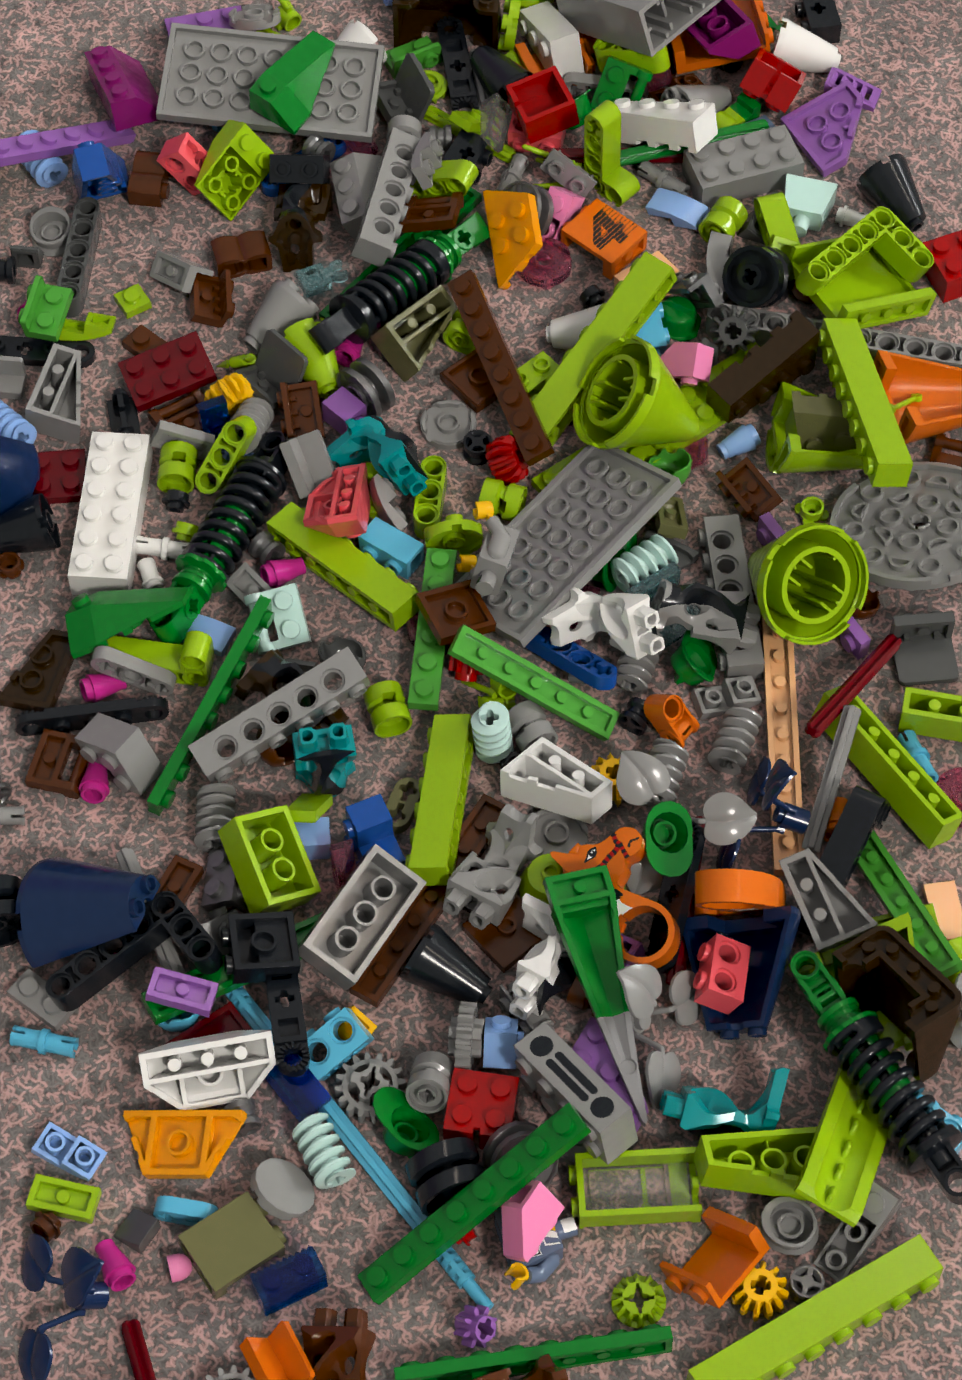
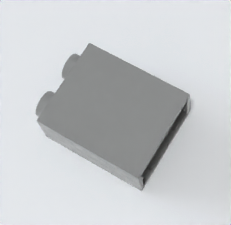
M556 0L559 12L579 33L652 57L721 0Z

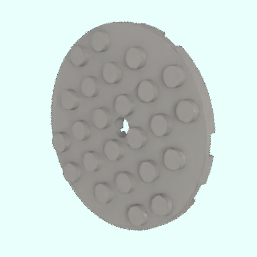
M913 462L907 487H872L868 478L860 484L854 482L842 493L832 510L830 525L845 530V533L859 543L867 560L870 582L879 586L907 591L937 589L962 582V467L940 462ZM918 523H924V524H925V525H923V526H919L918 529L915 528V526H916Z

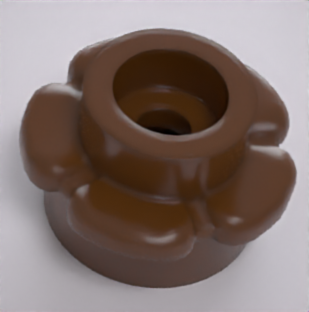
M14 552L2 553L0 555V577L3 579L19 577L21 570L25 567L24 561Z
M38 1211L35 1213V1219L30 1222V1228L33 1233L41 1235L48 1243L53 1238L57 1239L61 1234L59 1229L61 1222L54 1213L50 1211L46 1213Z

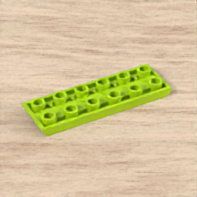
M838 1068L794 1192L854 1228L863 1214L888 1138V1129L882 1128L877 1123V1114H872L868 1110L867 1100L859 1097L857 1086L852 1085L847 1080V1071H843Z

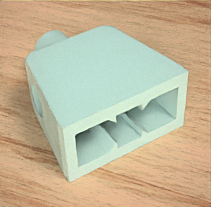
M787 173L784 195L798 238L805 237L808 229L818 232L821 230L835 204L838 184Z

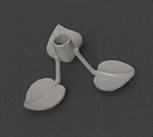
M625 750L620 753L616 786L620 796L627 803L642 806L647 804L652 798L655 806L660 803L657 794L665 792L670 786V775L666 766L657 758L644 752ZM718 792L711 795L705 801L702 808L705 818L691 817L692 822L705 824L704 836L707 841L722 846L733 844L738 839L745 837L756 823L757 812L739 796L729 792ZM646 855L640 862L631 866V875L626 885L630 892L640 895L660 889L663 875H660L652 868Z
M633 964L618 970L616 974L622 984L625 1001L631 1013L634 1039H638L657 1050L651 1051L648 1054L645 1066L649 1097L652 1108L656 1110L659 1109L663 1089L676 1092L681 1081V1067L678 1057L674 1052H665L663 1045L641 1033L650 1027L651 1015L675 1011L677 1023L688 1026L698 1019L702 1009L700 1004L694 1002L696 990L693 988L694 972L690 970L677 972L669 985V998L673 1005L655 1008L657 1007L656 999L662 991L660 974L651 965Z

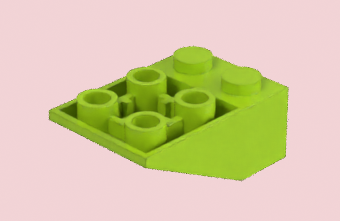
M228 120L212 140L194 186L229 221H232L269 173L270 154L275 153L246 123Z

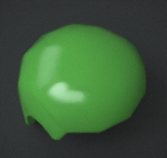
M664 448L657 455L650 457L647 463L678 477L681 484H684L691 472L692 459L691 455L683 448H678L675 453H669Z

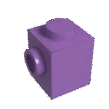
M342 386L322 402L323 420L342 435L348 428L345 421L349 418L359 420L366 417L367 406Z

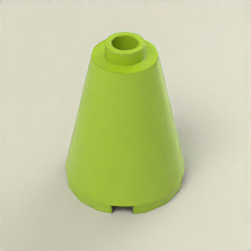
M313 317L306 318L284 330V338L308 359L303 381L316 380L318 382L320 398L327 399L338 390L336 375L339 373L335 349L324 355L308 333L320 321L315 322Z

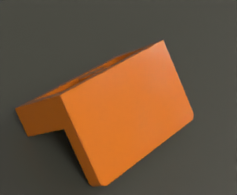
M280 1321L267 1338L246 1337L239 1346L256 1380H312L315 1377V1372L288 1321Z

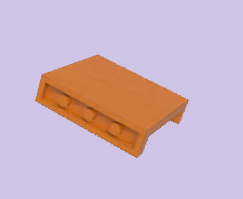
M732 0L753 21L761 44L760 47L739 60L708 54L684 30L668 43L677 75L752 59L756 57L761 47L771 53L770 43H774L772 28L769 27L763 1Z

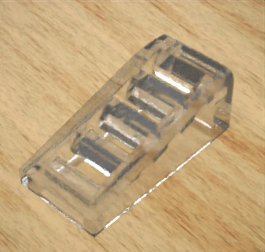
M495 93L481 102V138L494 151L499 153L504 146L512 117V110L510 105L498 93Z

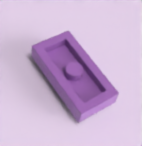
M155 966L145 1000L209 1017L219 983Z

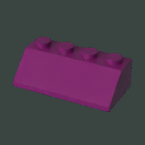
M721 0L686 29L707 53L739 60L761 46L753 21L732 0Z
M110 45L105 47L98 46L91 51L84 52L90 80L116 132L157 121L156 110L159 97L140 61Z

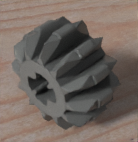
M732 305L731 315H729L725 308H722L720 312L724 319L719 316L712 318L714 323L720 325L710 327L711 333H719L712 342L716 344L722 340L724 342L720 348L722 352L726 350L728 345H731V354H736L738 344L742 351H747L748 347L744 340L754 344L756 339L748 333H756L759 330L756 326H749L750 323L756 320V317L751 316L745 319L744 316L748 312L747 308H743L740 315H738L736 305ZM731 323H736V327L741 328V332H738L736 335L737 337L732 336V332L727 331V327L729 328L732 325Z

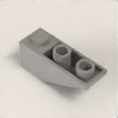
M874 1179L863 1214L857 1225L853 1228L842 1221L813 1264L837 1282L847 1277L888 1225L905 1199L878 1179Z

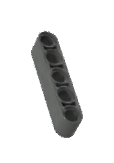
M92 197L81 198L75 204L57 281V286L71 288L74 293L66 316L68 318L79 316L84 309L102 228L100 205Z

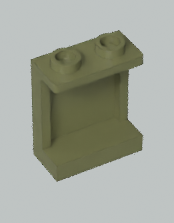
M248 1191L178 1235L179 1246L185 1255L190 1258L192 1266L215 1300L225 1295L229 1286L273 1257L278 1256V1258H281L285 1255L284 1244L287 1240L277 1225L272 1227L265 1218L268 1212L260 1207L256 1201L257 1198L253 1199Z

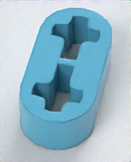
M163 1195L157 1197L153 1216L160 1221L193 1226L217 1211L218 1207L203 1201Z

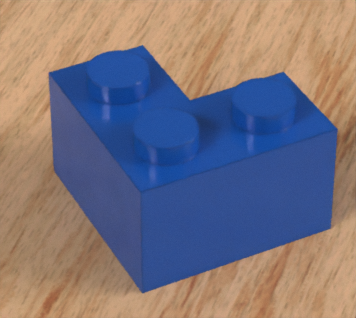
M381 794L345 807L346 820H343L342 824L346 833L344 841L350 854L355 852L360 861L363 855L376 843L405 865L406 859L394 836L393 819Z

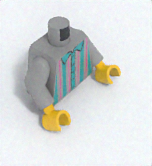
M491 501L475 502L476 508H473L474 519H486L485 526L488 532L478 560L475 555L459 554L461 563L456 564L457 572H469V577L471 578L470 586L476 589L479 594L497 596L506 576L520 530L503 525L498 516H494V507Z

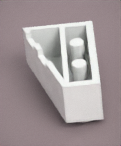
M549 1L520 10L519 31L522 36H525L544 69L555 65L562 79L569 72L585 73L579 32Z
M540 737L500 770V791L503 797L589 824H593L612 808L613 781L544 737Z

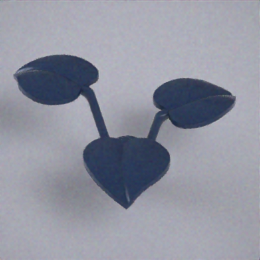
M763 756L751 778L746 798L748 805L754 806L759 796L763 797L761 803L763 811H768L772 803L775 804L776 808L772 820L777 822V826H753L750 832H777L784 834L787 829L802 835L809 824L811 816L809 810L787 802L784 803L777 799V796L784 787L797 775L785 760L778 759L771 770L769 757ZM738 839L733 844L720 847L716 869H731L740 849L741 839Z
M36 1233L29 1234L22 1254L21 1276L25 1287L29 1291L39 1292L43 1288L45 1281L62 1285L66 1304L71 1308H75V1310L38 1326L36 1331L27 1329L24 1332L18 1351L19 1367L24 1380H46L49 1375L53 1349L49 1337L44 1334L47 1329L72 1318L85 1316L86 1310L104 1309L109 1302L107 1284L104 1281H96L104 1264L102 1259L91 1255L81 1247H71L65 1253L61 1264V1278L53 1277L49 1273L53 1264L52 1250L45 1238Z

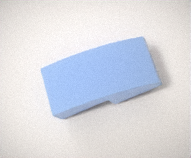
M658 188L645 206L648 215L670 218L674 226L693 230L698 229L699 224L710 211L708 206L691 197L663 188Z
M198 614L188 632L201 631L208 634L213 641L214 654L223 657L237 633L235 627Z
M50 1121L31 1149V1153L88 1182L108 1153L79 1135L76 1138Z

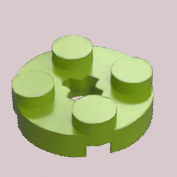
M505 0L503 12L508 14H503L500 32L505 34H500L498 50L514 51L521 0Z
M461 514L448 515L445 518L446 521L427 526L423 530L426 550L427 548L454 549L462 555H468L477 551L482 546V539H484L482 525L473 520L463 519Z

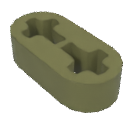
M411 777L402 778L395 784L386 804L391 817H395L399 809L402 810V819H398L396 823H393V832L395 834L403 833L409 828L414 818L415 803L420 801L419 781ZM409 788H412L414 794H410L406 802L403 801V791L407 792Z

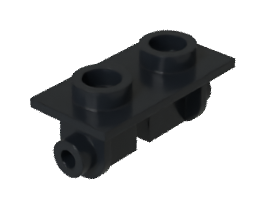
M123 388L115 389L111 396L112 400L106 401L111 432L141 434L137 408L132 397H129Z

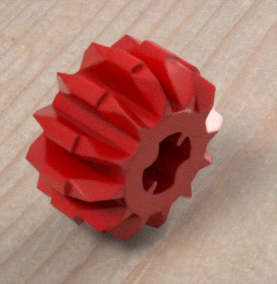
M510 434L500 436L486 445L485 457L488 460L491 475L495 476L496 479L503 480L505 486L510 483L516 484L528 475L529 470L527 467L529 465L525 462L515 437H512Z

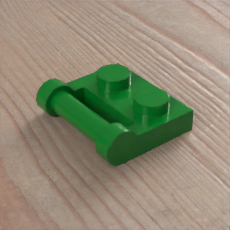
M609 55L591 101V108L595 109L605 100H610L614 103L616 99L622 98L630 75L638 77L630 101H640L647 83L652 80L653 73Z

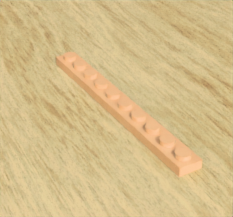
M761 614L762 651L765 662L763 673L767 757L771 761V770L776 761L782 759L797 773L780 792L777 799L803 808L794 643L777 635L767 625ZM773 803L770 807L771 826H777V822L772 820L776 805ZM787 829L784 834L771 832L773 876H785L779 860L805 850L802 848L804 833L801 835Z

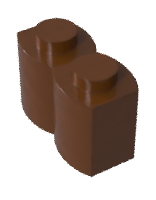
M136 151L127 188L130 205L162 207L163 200H168L170 193L168 179H173V176L156 161L160 152Z
M247 231L239 236H221L210 241L211 255L218 277H220L225 268L231 270V279L244 274L269 271L273 268L272 254L264 231Z

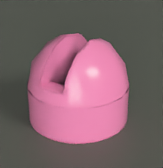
M180 1253L166 1256L172 1283L182 1281L190 1275L192 1262L188 1256Z

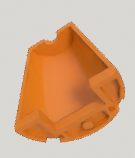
M877 351L874 364L890 404L895 405L906 400L914 393L922 394V401L908 404L894 413L905 444L962 428V368L888 351Z

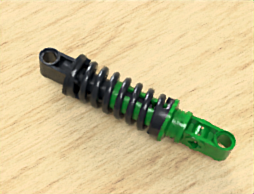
M477 211L447 235L438 233L433 237L427 236L416 239L414 244L407 247L405 251L399 253L395 258L389 260L385 265L379 267L355 286L346 290L344 294H339L332 298L329 304L330 317L322 320L309 330L308 333L324 355L343 343L345 339L355 344L365 343L376 332V329H381L387 322H390L397 315L426 296V294L433 291L437 286L448 283L452 279L454 269L461 264L462 256L490 238L488 225Z
M273 431L266 434L261 439L259 446L252 456H244L238 460L233 474L227 481V485L223 487L220 497L215 500L212 509L206 514L205 520L199 525L198 532L193 535L190 544L177 557L175 563L178 573L172 579L170 588L190 587L192 593L185 606L154 622H149L160 642L180 644L184 640L194 619L200 614L204 604L208 603L212 593L216 594L225 590L226 583L230 578L229 575L235 570V563H238L243 557L242 551L248 549L250 539L256 536L257 528L263 525L264 516H267L272 510L271 504L276 503L279 497L284 494L287 488L284 474L288 467L279 446L280 443L287 441L282 432Z
M806 950L796 953L791 959L790 968L795 982L819 1017L817 1020L818 1027L828 1035L823 1044L824 1050L829 1052L830 1055L837 1057L838 1067L843 1071H847V1080L852 1085L857 1086L859 1097L867 1100L868 1110L872 1114H877V1123L882 1128L888 1129V1138L892 1143L898 1144V1153L906 1162L909 1172L915 1173L927 1168L948 1200L954 1204L962 1205V1192H954L949 1188L952 1181L962 1179V1160L954 1150L962 1141L961 1131L952 1124H945L946 1113L943 1110L937 1109L928 1114L926 1113L934 1106L935 1098L928 1094L916 1099L924 1091L925 1084L921 1080L910 1082L915 1074V1070L909 1065L900 1067L905 1059L902 1052L890 1053L894 1047V1040L891 1037L879 1038L884 1031V1026L879 1021L876 1012L870 1010L861 1012L856 998L846 997L841 986L829 974L815 953ZM804 965H813L815 967L814 971L809 975L799 973L800 968Z

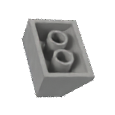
M353 152L330 163L341 224L354 240L357 237L381 155Z

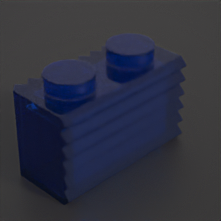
M309 1245L307 1250L302 1248L301 1252H295L294 1256L289 1254L288 1259L283 1257L282 1262L277 1261L275 1265L270 1264L269 1268L264 1266L263 1271L258 1270L257 1274L251 1273L250 1276L253 1292L265 1316L328 1287L326 1272L314 1248Z

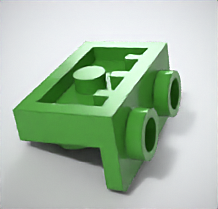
M427 35L387 50V61L384 62V65L395 79L406 54L414 53L422 64L423 69L432 68L442 62L441 45L439 42L432 43Z
M35 276L33 284H30L27 289L25 308H21L18 322L26 337L58 342L74 296L71 288L45 284L42 276Z

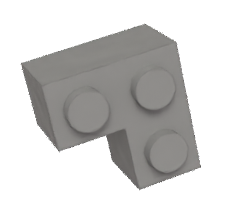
M98 712L74 738L81 748L80 754L90 763L97 762L110 770L114 776V784L124 792L131 791L142 795L164 770L163 765L139 727Z

